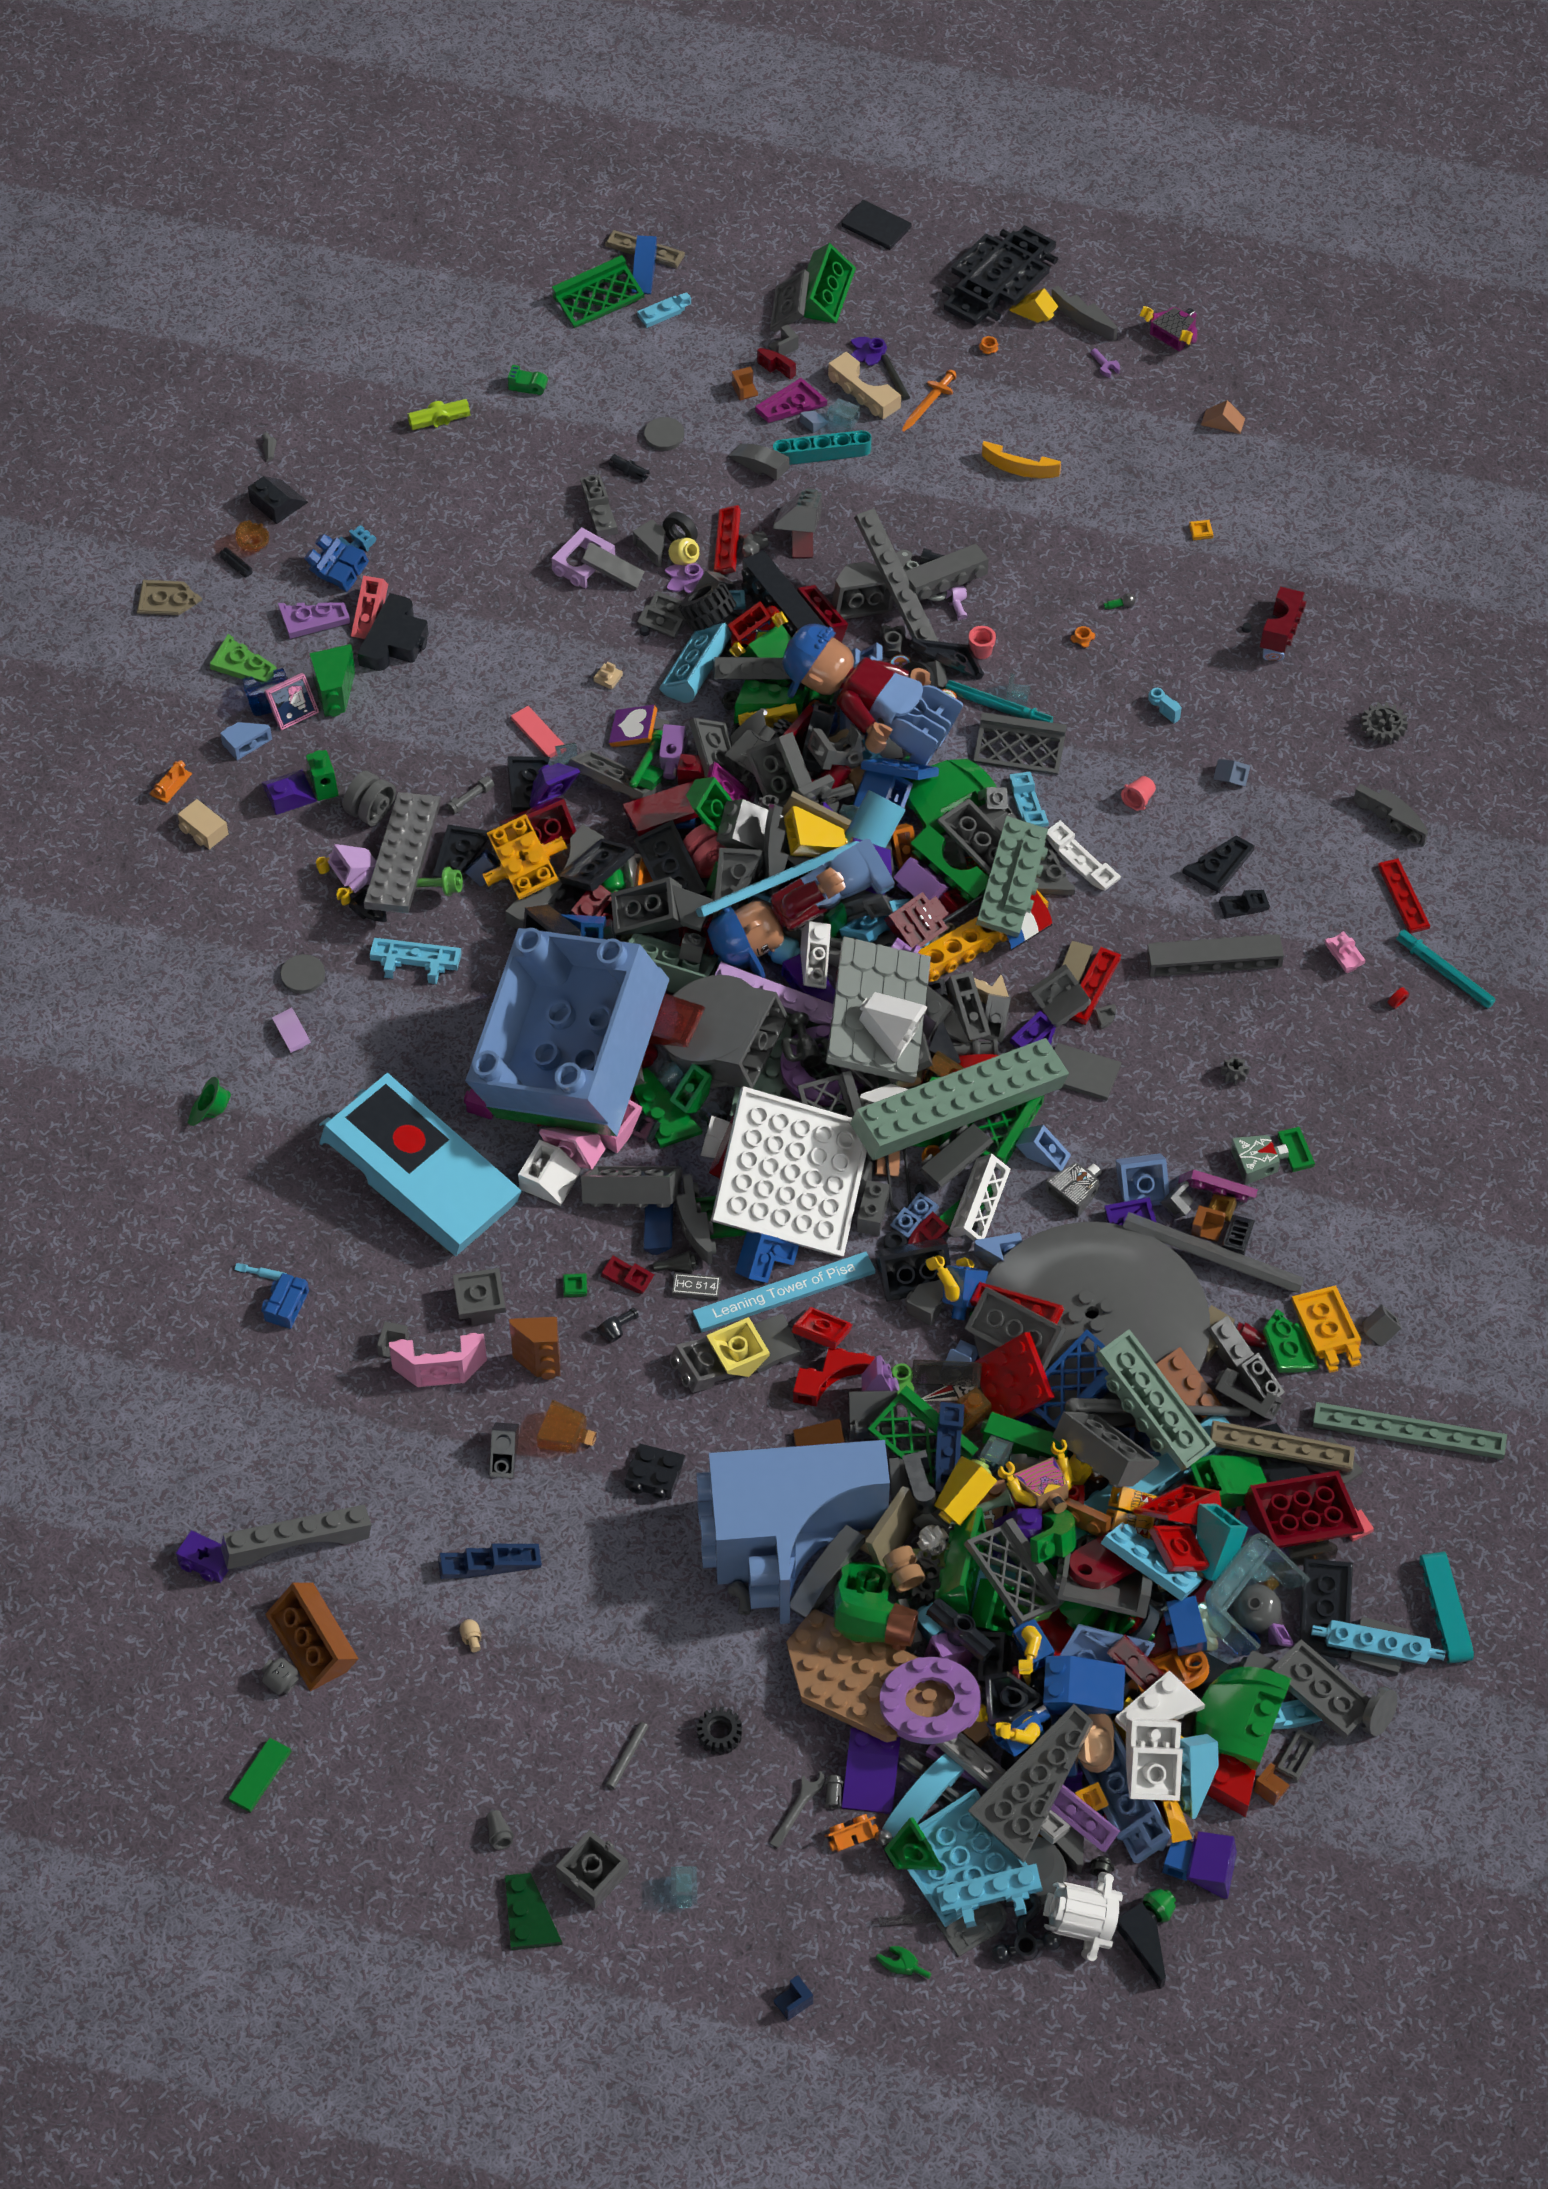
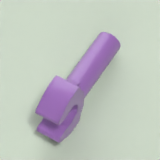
M1096 348L1090 352L1102 366L1100 367V373L1103 376L1111 378L1110 368L1119 374L1120 365L1117 360L1108 362Z

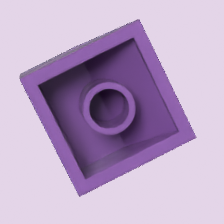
M911 857L893 877L898 881L897 886L903 892L907 893L909 891L914 897L923 892L928 900L935 896L940 899L944 893L951 890L943 879L935 875L925 863Z

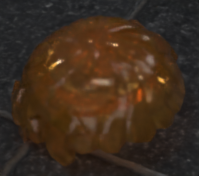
M248 520L241 522L236 528V542L247 552H259L269 543V532L263 527L262 523L252 524Z

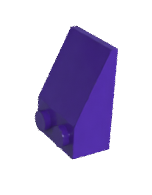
M851 1728L842 1802L843 1809L892 1814L901 1737H896V1741L884 1742L857 1728Z

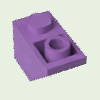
M881 1355L876 1356L861 1375L862 1391H899L898 1380L896 1377H892L889 1363L885 1364Z

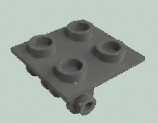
M849 1391L850 1439L876 1438L868 1431V1428L897 1397V1391ZM897 1405L893 1408L894 1418H897ZM880 1422L875 1428L882 1435H892L891 1422ZM894 1422L895 1434H898V1423Z

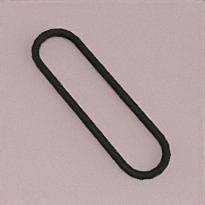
M905 1148L903 1149V1156L909 1206L912 1200L910 1191L907 1151ZM886 1155L887 1183L890 1184L889 1203L895 1212L900 1213L901 1210L897 1209L893 1204L888 1155Z

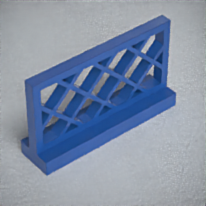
M1088 1330L1045 1372L1047 1379L1052 1375L1061 1374V1386H1051L1052 1391L1061 1390V1402H1046L1034 1409V1411L1055 1430L1063 1412H1066L1064 1408L1066 1403L1065 1390L1077 1389V1398L1102 1399L1109 1392L1106 1385L1107 1381L1104 1378L1109 1373L1104 1367H1098V1358L1095 1355L1098 1352V1347L1103 1349L1105 1345ZM1089 1338L1094 1343V1352H1081V1345ZM1094 1356V1368H1081V1357ZM1077 1357V1369H1065V1361L1068 1358ZM1094 1372V1380L1090 1384H1081V1373ZM1077 1373V1385H1065V1374ZM1048 1407H1061V1414L1054 1421L1048 1417Z

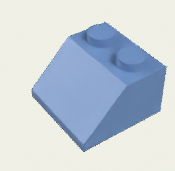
M1159 1153L1116 1159L1117 1179L1123 1202L1150 1197L1152 1206L1162 1205L1160 1202L1169 1194L1166 1158Z

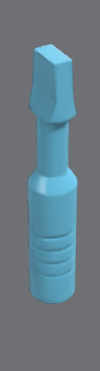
M236 1263L235 1266L237 1271L254 1273L259 1277L279 1280L281 1274L284 1273L266 1268H253L240 1263Z

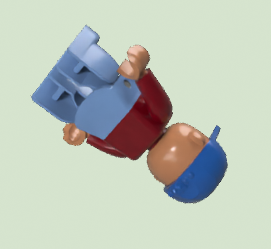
M808 624L798 629L789 640L782 661L786 674L793 680L788 689L787 696L792 699L801 683L822 695H831L841 689L836 703L864 736L868 734L864 743L869 751L875 754L880 753L886 747V741L890 737L894 743L911 754L909 762L927 765L936 749H939L963 708V703L939 688L930 686V673L921 668H915L910 676H908L909 671L880 660H872L864 657L856 668L853 667L854 657L847 646L834 638L836 632L833 631L832 627Z
M864 839L838 854L833 860L822 864L771 896L772 905L770 906L761 901H754L736 911L732 907L723 908L721 915L711 921L708 927V937L722 963L738 969L750 967L754 975L766 979L764 969L758 957L769 951L775 952V949L782 945L784 941L783 928H786L789 932H794L809 921H813L827 912L826 909L835 907L841 899L853 896L870 886L873 887L877 894H884L894 888L895 882L871 840Z

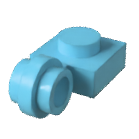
M1153 688L1148 694V700L1151 704L1160 707L1159 712L1172 723L1179 721L1182 708L1179 703L1167 695L1165 696L1161 688Z

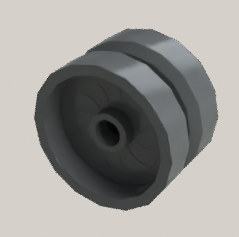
M368 770L362 771L352 780L347 788L343 800V810L353 817H359L362 822L369 826H376L390 811L395 800L396 788L392 783L385 779H380L376 774Z

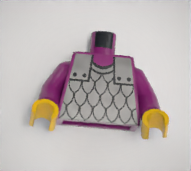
M1143 306L1139 316L1144 317L1146 322H1151L1150 335L1179 352L1186 344L1193 345L1196 343L1198 333L1195 319L1196 312L1192 308H1188L1183 312L1177 307H1172L1167 311L1154 313L1151 308Z

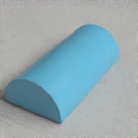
M725 623L713 625L704 630L694 631L659 688L664 695L683 703H689L694 699L712 670L713 658L720 657L730 641L731 632Z
M868 790L845 833V838H847L848 843H850L852 837L861 840L870 839L872 844L886 848L905 809Z

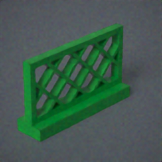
M622 255L552 286L554 300L558 302L574 328L644 298L642 289L626 266V260ZM623 273L627 276L626 282L616 280V277ZM603 282L610 283V287L608 290L598 288L599 284ZM618 285L624 287L622 294L613 292V286ZM627 288L634 289L637 292L633 296L625 295ZM585 290L593 291L591 298L581 296V293ZM596 292L605 294V300L594 299ZM610 296L620 298L619 302L615 304L608 303V299ZM567 298L576 299L573 306L565 304L563 300ZM579 300L589 303L587 310L577 307ZM592 304L602 306V309L598 312L590 311ZM574 312L585 314L584 318L575 321L573 318Z
M1044 1095L998 1112L1002 1121L991 1123L989 1117H985L987 1125L978 1127L982 1131L990 1130L991 1139L997 1148L993 1155L1005 1165L1017 1147L1015 1144L1022 1132L1030 1126L1042 1106ZM1015 1109L1017 1116L1006 1120L1004 1112ZM974 1122L967 1124V1126L970 1127ZM1005 1126L1007 1133L996 1137L994 1128ZM985 1151L980 1156L983 1157L992 1153Z
M906 1385L868 1428V1431L878 1440H885L886 1447L900 1459H903L902 1456L923 1451L913 1450L912 1438L926 1437V1453L931 1472L928 1475L925 1473L928 1484H934L932 1479L934 1466H931L930 1453H935V1449L930 1450L929 1437L936 1436L939 1413ZM898 1402L907 1409V1417L894 1418L893 1408ZM907 1421L908 1434H895L894 1422ZM911 1421H921L925 1424V1433L912 1434ZM880 1422H891L892 1435H882L875 1428ZM961 1433L960 1456L970 1460L979 1448ZM895 1438H909L910 1451H900L896 1447Z

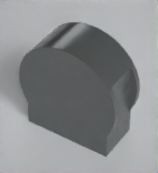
M712 975L687 984L671 997L661 1013L659 1036L675 1068L683 1078L691 1065L696 1064L712 1075L711 1088L730 1085L753 1089L789 1017L777 992L754 988L738 977Z

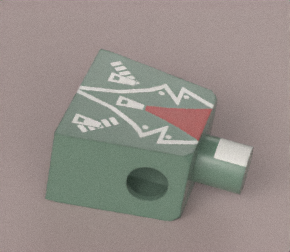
M1268 1135L1232 1139L1231 1152L1245 1185L1278 1172L1279 1160L1289 1157L1287 1146L1284 1144L1274 1147Z

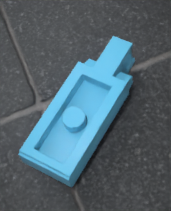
M688 293L680 294L678 297H670L637 311V316L648 328L681 314L685 307L691 304V297Z

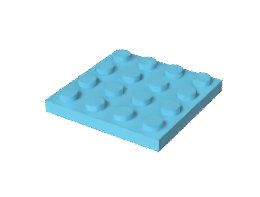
M976 1788L919 1824L920 1829L944 1870L907 1869L944 1927L961 1918L963 1914L958 1916L956 1912L942 1914L937 1887L1028 1866L1026 1862L1020 1861L969 1814L968 1810L981 1798Z

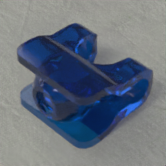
M283 668L273 670V678L265 682H258L252 676L242 678L244 691L252 713L255 716L273 713L265 690L288 680Z

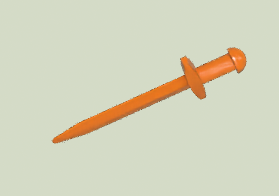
M947 370L946 375L940 382H927L934 389L909 416L902 431H906L913 426L941 393L953 394L952 389L947 385L956 379V372L954 370Z

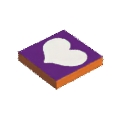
M655 704L616 710L609 740L611 747L651 742L657 714Z

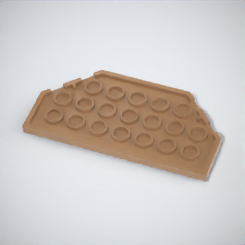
M814 1609L805 1617L786 1642L801 1701L884 1742L896 1741V1737L900 1736L890 1725L887 1726L881 1714L880 1691L885 1679L893 1670L919 1657L904 1650H895L891 1647V1644H885V1642H856L845 1638L834 1627L833 1617ZM934 1680L918 1683L915 1688L907 1692L905 1698L908 1708L915 1714L923 1717H936L946 1713L953 1706L955 1700L953 1691L946 1684ZM978 1685V1686H979V1689H980V1694H981V1693H982V1688H981L980 1685Z

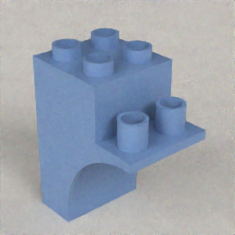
M885 1440L709 1453V1472L696 1473L703 1569L716 1568L718 1585L734 1583V1581L749 1582L751 1609L779 1607L780 1624L790 1623V1597L793 1586L810 1558L824 1546L831 1543L845 1525H848L857 1532L873 1529L889 1507L890 1480Z

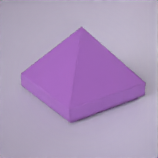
M1273 1623L1269 1626L1268 1636L1270 1645L1294 1646V1642L1284 1625Z

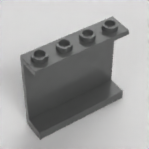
M1072 1553L1064 1558L1059 1557L1054 1589H1059L1057 1599L1146 1618L1151 1597L1152 1580L1139 1570L1107 1588L1090 1589L1079 1585L1069 1575L1068 1569ZM1079 1571L1084 1575H1089L1086 1571Z

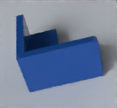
M747 1231L735 1272L746 1278L768 1283L774 1261L794 1265L799 1245L767 1234Z

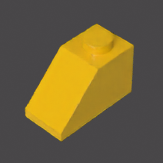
M1043 288L1027 294L1016 306L1012 305L1009 311L1037 323L1041 321L1047 322L1054 316L1053 312L1057 309L1058 305Z

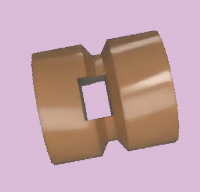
M910 1546L894 1549L883 1558L887 1572L893 1573L891 1580L898 1592L911 1590L925 1580V1575L920 1565L915 1564L917 1558Z

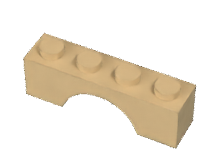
M848 352L843 353L829 363V379L833 383L837 382L842 386L845 393L852 394L859 404L867 406L874 416L878 415L880 418L885 419L901 408V395L888 384L872 386L858 378L860 375V362Z

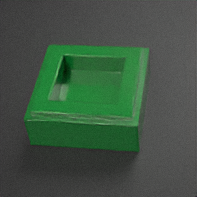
M586 1273L563 1274L564 1297L587 1296Z

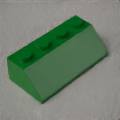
M830 243L813 252L806 270L809 272L804 317L837 323L856 267Z
M980 1507L975 1508L961 1525L955 1523L954 1530H950V1548L946 1549L944 1554L945 1569L940 1570L939 1581L941 1585L935 1591V1600L941 1598L959 1614H970L980 1567L964 1545L967 1540L986 1532L983 1509ZM978 1543L975 1544L977 1549L984 1553L985 1546Z

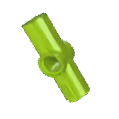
M467 399L444 404L442 401H435L429 404L427 409L407 413L411 430L431 425L438 428V426L443 424L448 425L451 420L471 416Z

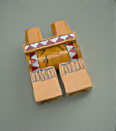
M1113 1486L1108 1506L1131 1511L1132 1514L1107 1509L1106 1515L1111 1516V1520L1113 1518L1110 1531L1123 1522L1133 1526L1137 1533L1144 1538L1150 1539L1151 1534L1149 1530L1153 1526H1157L1160 1518L1135 1514L1133 1509L1157 1498V1496L1122 1486V1488H1116Z

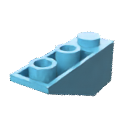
M1208 1734L1180 1739V1749H1183L1179 1804L1182 1811L1192 1819H1196L1219 1766L1218 1741Z

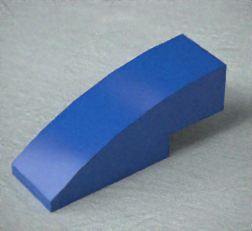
M637 235L633 277L644 294H651L657 236Z

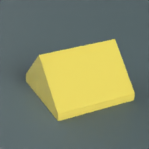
M749 1317L706 1335L727 1374L749 1377L770 1356V1352Z

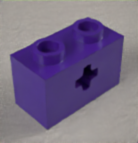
M192 1530L176 1552L179 1566L187 1572L194 1570L200 1573V1576L208 1582L215 1580L221 1583L229 1570L226 1567L222 1554V1544Z

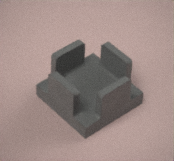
M499 1268L453 1275L459 1319L471 1318L472 1326L495 1323V1314L506 1313Z

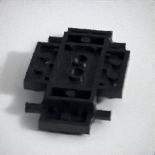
M1025 225L1019 231L1013 230L1009 232L1002 229L999 236L1005 238L1003 241L987 233L984 234L951 267V273L963 280L955 289L947 285L943 286L942 293L950 296L944 303V310L974 326H977L986 317L996 321L1000 320L1001 314L993 310L999 304V298L1016 306L1050 273V266L1042 263V261L1047 260L1054 265L1058 262V257L1051 254L1056 248V241Z

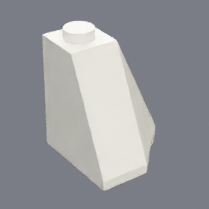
M874 992L870 999L866 998L860 1007L862 1014L859 1020L888 1057L896 1063L916 1034L927 1007L919 1003Z

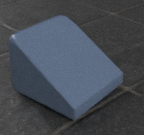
M816 411L800 413V423L813 433L828 423Z

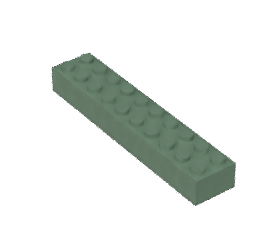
M1044 1038L858 1108L850 1125L872 1160H876L1061 1089L1069 1072L1048 1040Z

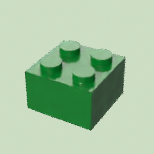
M980 1578L971 1614L975 1621V1628L985 1632H1005L1011 1638L1014 1627L1009 1618L1013 1615L989 1580ZM1007 1584L1003 1585L1007 1592L1014 1593V1587ZM1019 1590V1597H1029V1593Z

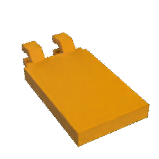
M1336 1285L1292 1296L1291 1301L1316 1357L1318 1356L1319 1359L1324 1358L1328 1372L1338 1371L1337 1365L1339 1360L1337 1354L1345 1352L1351 1367L1359 1366L1361 1363L1359 1360L1361 1359L1359 1351L1361 1338Z

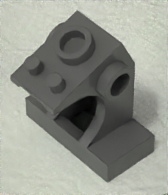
M851 724L847 736L833 743L828 740L821 729L813 728L807 747L822 769L830 770L832 764L850 766L863 761L862 752L865 751V746L862 740H864V735H861L860 730L856 729L854 724Z

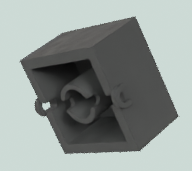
M591 1830L556 1865L557 1879L594 1909L603 1902L629 1873L628 1860L614 1850V1845L610 1841L604 1842Z

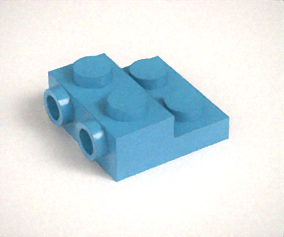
M890 914L878 918L875 917L874 919H871L869 915L854 919L840 929L842 938L849 937L866 942L875 941L878 935L891 930L884 921V918Z

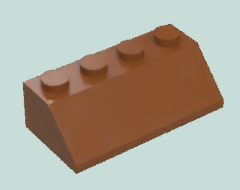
M292 1583L265 1614L310 1691L347 1673L359 1659L314 1583Z

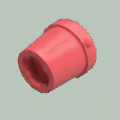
M977 626L971 629L969 633L970 649L975 658L986 659L992 653L996 642V634L990 627Z
M1141 776L1131 784L1124 785L1125 788L1121 792V797L1124 804L1136 811L1145 810V806L1154 794L1156 787L1150 778Z

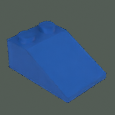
M1046 1656L1043 1703L1050 1715H1064L1074 1704L1085 1714H1119L1123 1711L1125 1665L1076 1656Z

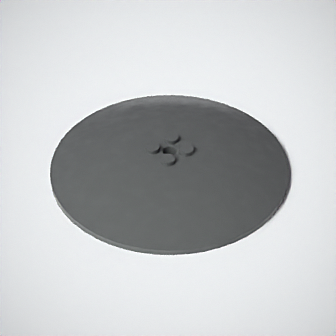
M1079 1222L1065 1224L1039 1232L1013 1247L1003 1256L1004 1261L1000 1260L987 1277L986 1284L1063 1305L1064 1311L1057 1325L1066 1330L1045 1372L1086 1330L1107 1346L1130 1329L1155 1364L1179 1347L1182 1348L1198 1372H1200L1205 1360L1210 1332L1207 1330L1210 1327V1314L1204 1291L1188 1264L1170 1247L1154 1237L1125 1229L1122 1225L1113 1223ZM1089 1311H1094L1098 1316L1094 1319H1089L1085 1314ZM974 1334L979 1359L998 1348ZM1089 1338L1081 1345V1352H1094V1343ZM1094 1356L1081 1357V1368H1094ZM1077 1357L1068 1358L1065 1361V1369H1077ZM1098 1359V1367H1104ZM1094 1372L1081 1373V1384H1090L1094 1380ZM1077 1373L1065 1374V1385H1077ZM1061 1374L1052 1375L1048 1379L1050 1386H1061ZM1077 1389L1065 1390V1401L1070 1398H1077ZM1061 1390L1052 1391L1055 1398L1048 1402H1061ZM1109 1391L1102 1399L1120 1398L1116 1393ZM1048 1407V1417L1054 1421L1061 1414V1407ZM1034 1410L1027 1413L1028 1415L1042 1422L1047 1423ZM1095 1412L1115 1428H1124L1136 1423L1131 1413Z

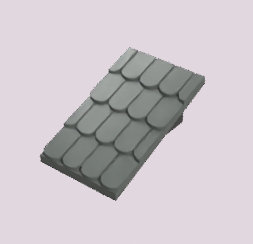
M843 937L826 1056L827 1064L905 1082H915L923 1019L916 1034L895 1063L888 1057L859 1020L862 1014L860 1007L866 998L870 999L874 992L925 1005L931 956L919 955L918 953Z

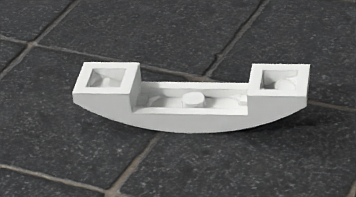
M1061 820L1048 829L1046 838L1055 851L1068 865L1092 885L1105 891L1121 879V876L1107 863L1102 865L1074 839L1075 833Z

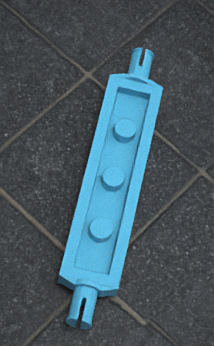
M1332 1620L1327 1628L1312 1626L1311 1635L1325 1637L1326 1644L1329 1647L1423 1665L1427 1663L1429 1658L1442 1661L1445 1658V1650L1431 1648L1429 1638Z

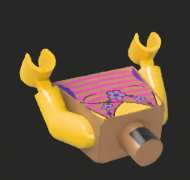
M1064 1439L1061 1440L1062 1450L1056 1449L1054 1442L1051 1445L1052 1453L1058 1456L1057 1460L1055 1457H1052L1013 1474L1015 1466L1012 1462L1008 1461L1006 1463L1009 1473L1005 1472L1002 1466L999 1467V1477L1007 1479L1008 1482L1006 1484L1018 1503L1033 1509H1042V1512L1052 1508L1056 1514L1062 1513L1066 1509L1067 1504L1065 1501L1069 1498L1068 1491L1072 1488L1073 1474L1069 1459L1064 1454L1067 1448V1443Z

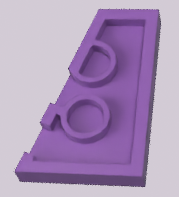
M278 603L279 611L290 639L350 623V617L344 603H318L311 606H305V603H297V606H286L285 603Z

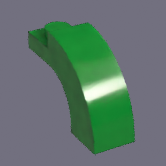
M1066 1509L1059 1514H1056L1053 1510L1043 1514L1044 1532L1030 1538L1031 1561L1038 1564L1055 1555L1064 1558L1076 1547L1075 1518L1073 1514Z

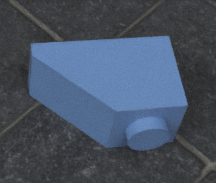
M237 722L220 733L222 745L236 760L272 740L270 726L266 724Z
M1044 1125L1025 1128L1015 1144L1027 1158L1059 1172L1063 1170L1071 1156Z

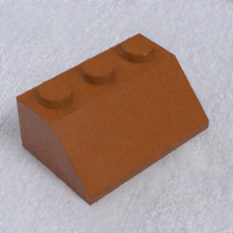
M557 1317L509 1319L513 1358L536 1377L550 1380L555 1378V1376H561Z

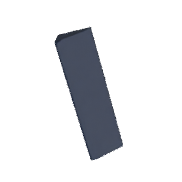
M673 1203L669 1207H657V1204H648L645 1207L643 1248L652 1255H659L672 1248Z

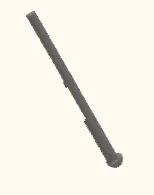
M1070 1398L1064 1406L1066 1412L1128 1413L1123 1410L1120 1399ZM1186 1405L1193 1415L1250 1416V1409L1248 1407Z

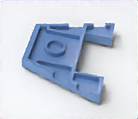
M1078 1624L1059 1656H1076L1113 1663L1114 1660L1107 1654V1650L1123 1635ZM1127 1636L1148 1657L1155 1643Z

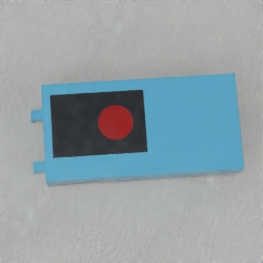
M388 1073L367 1090L361 1089L354 1095L357 1098L332 1119L328 1117L319 1124L320 1126L324 1125L320 1145H323V1143L329 1144L359 1168L366 1176L371 1187L454 1256L462 1252L518 1202L522 1190Z

